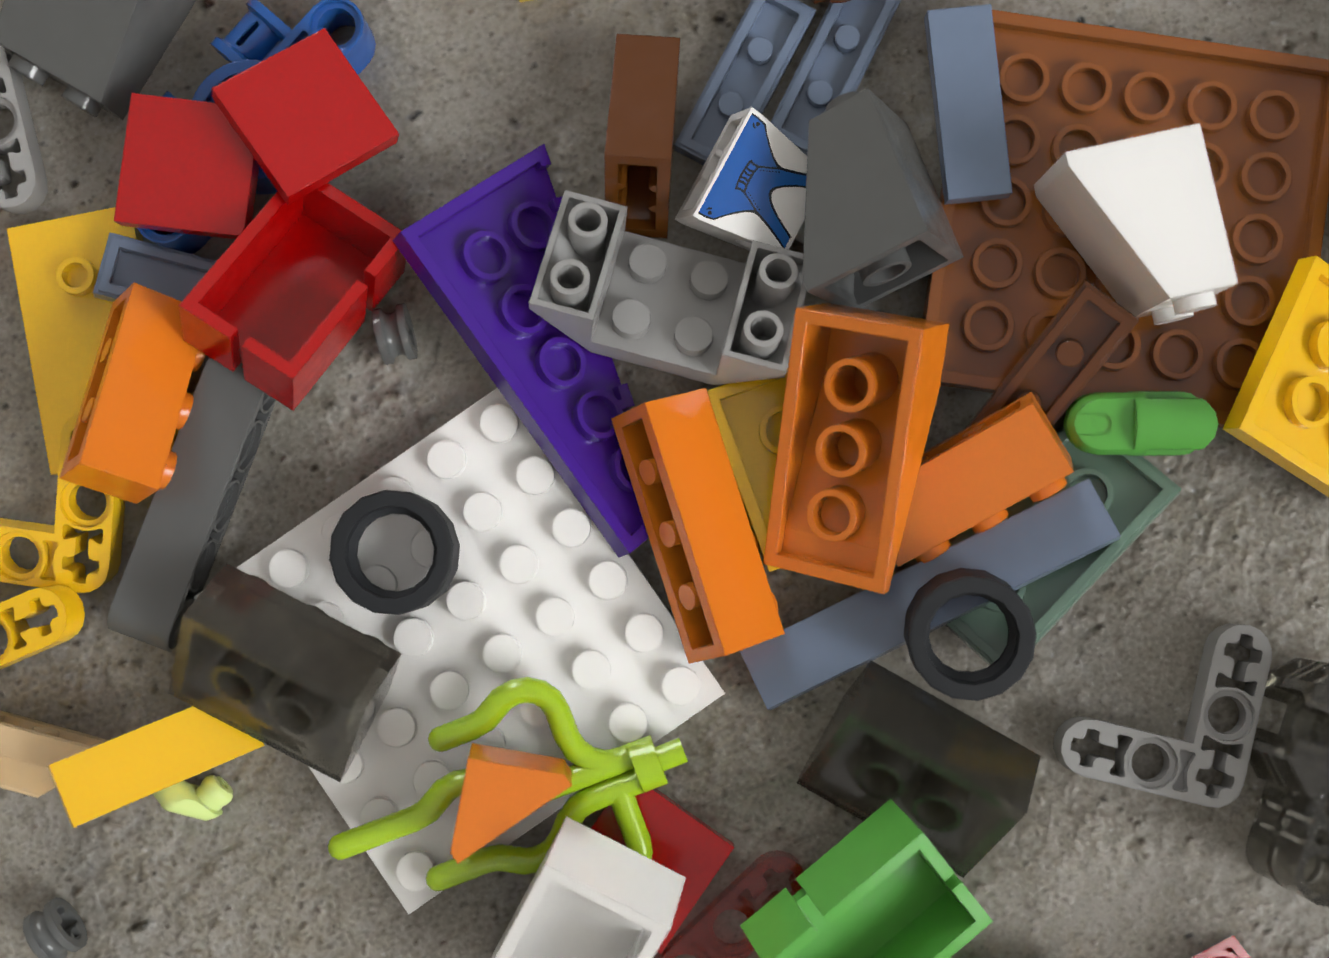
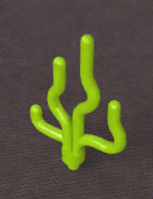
M532 677L511 679L493 689L474 712L432 729L428 736L430 747L435 751L444 752L474 741L494 730L513 707L522 703L535 704L543 711L553 738L567 760L573 763V765L569 766L571 769L572 786L552 800L578 790L581 791L569 797L558 812L550 833L538 845L526 848L496 844L480 848L459 864L453 858L433 866L426 873V884L430 889L437 892L496 871L522 875L536 873L566 816L582 824L587 816L610 805L626 847L652 859L651 837L635 796L668 784L664 771L688 762L680 739L676 738L655 746L651 735H648L617 748L606 750L595 748L587 743L580 734L570 706L560 690L545 680ZM466 768L454 770L436 780L423 797L412 806L336 834L328 842L329 854L337 860L347 859L417 832L434 823L451 803L461 796Z

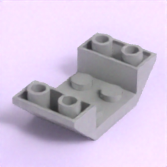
M567 190L564 191L529 301L530 310L592 353L707 384L720 385L785 377L789 364L795 310L797 307H803L807 293L802 280L803 253L753 240L747 263L738 262L626 232L627 206Z

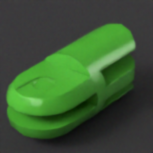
M1094 392L1082 395L1070 405L1065 415L1064 428L1067 438L1077 449L1094 455L1178 456L1205 448L1215 438L1218 420L1216 412L1206 400L1197 398L1187 392Z

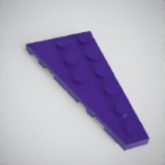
M542 144L402 230L392 241L619 558L630 554L649 538L611 418L630 410L635 404L628 384H621L612 358L588 351L529 309V301L563 196L556 197L547 171L551 161L545 144Z

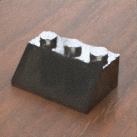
M226 563L183 614L168 694L341 782L389 692L402 653L385 645L380 639L372 635L363 634L328 616L320 608L307 605L270 586L262 578L249 575Z
M870 660L840 701L800 773L797 784L862 821L866 820L889 799H892L926 835L952 870L964 878L1027 814L1041 756Z

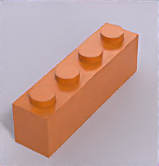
M702 388L648 401L611 418L688 663L727 656L785 634L778 614V603L768 583L759 554L758 541L751 529L707 389Z

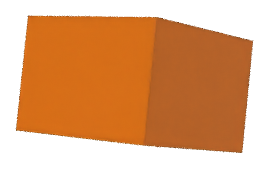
M472 743L450 851L456 862L459 864L571 787V769L566 761L561 758Z

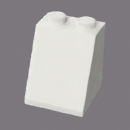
M1200 123L1065 152L1034 184L1037 199L1115 301L1137 318L1152 315L1154 325H1161L1192 317L1196 311L1216 306L1215 295L1238 284Z

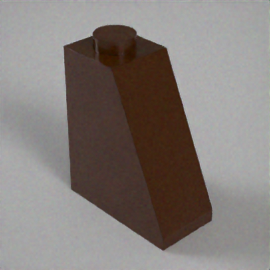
M617 34L604 153L605 201L627 206L626 232L650 238L667 239L680 38Z

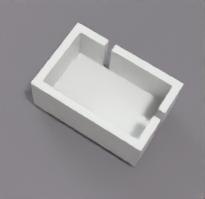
M566 816L491 958H653L671 929L686 877Z

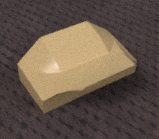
M0 710V788L38 798L56 788L47 767L48 765L109 740Z

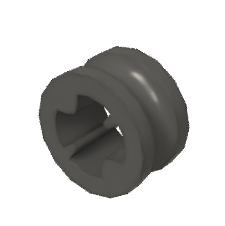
M396 304L395 311L392 313H385L382 308L373 309V329L384 364H394L395 358L399 355H405L409 360L417 359L416 336L406 304Z
M56 897L47 902L43 912L34 911L24 917L22 923L23 933L27 943L38 958H66L67 950L77 952L87 944V930L83 920L71 904L62 898Z

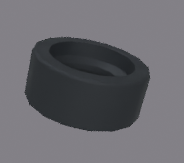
M383 490L360 498L342 514L331 535L329 561L336 583L352 602L373 613L400 615L429 606L447 591L458 570L460 544L453 522L437 504L415 493ZM389 514L408 515L419 521L429 532L434 547L433 563L426 577L414 587L402 591L384 590L371 583L362 572L357 557L359 540L365 529L377 518Z
M958 568L937 574L919 588L906 610L903 633L914 668L928 685L952 699L980 701L1001 695L1022 679L1034 658L1037 634L1030 609L1006 581L985 570ZM964 595L980 596L996 604L1004 614L1008 626L1007 645L999 659L987 668L973 672L958 671L943 664L933 652L929 640L931 621L938 609L949 600Z

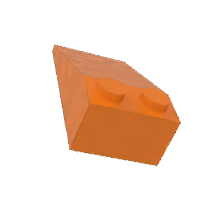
M831 303L796 308L763 564L880 594L889 592L940 389L950 323Z

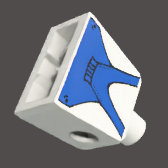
M751 107L732 114L675 220L683 225L749 251L753 240L788 250L794 239L804 244L807 155L754 108Z

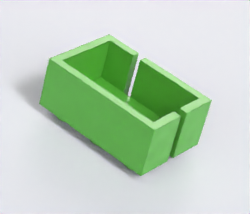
M889 799L796 878L802 887L797 893L792 896L785 887L743 922L740 927L760 958H951L991 924L993 920L963 882L954 874L955 872L920 828L892 799Z

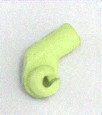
M209 775L202 780L199 786L184 780L153 793V796L166 811L208 821L222 815V807L231 802L233 790L222 777Z

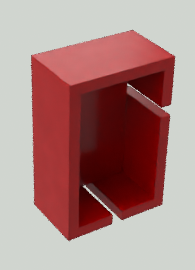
M329 183L324 184L289 205L286 204L277 191L178 305L184 341L232 372L242 363L244 380L294 411L365 322L366 308L372 312L405 272L406 259L392 241L402 230Z

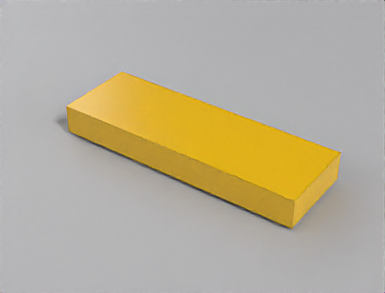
M239 687L52 763L47 767L71 827L74 828L265 745L242 688Z

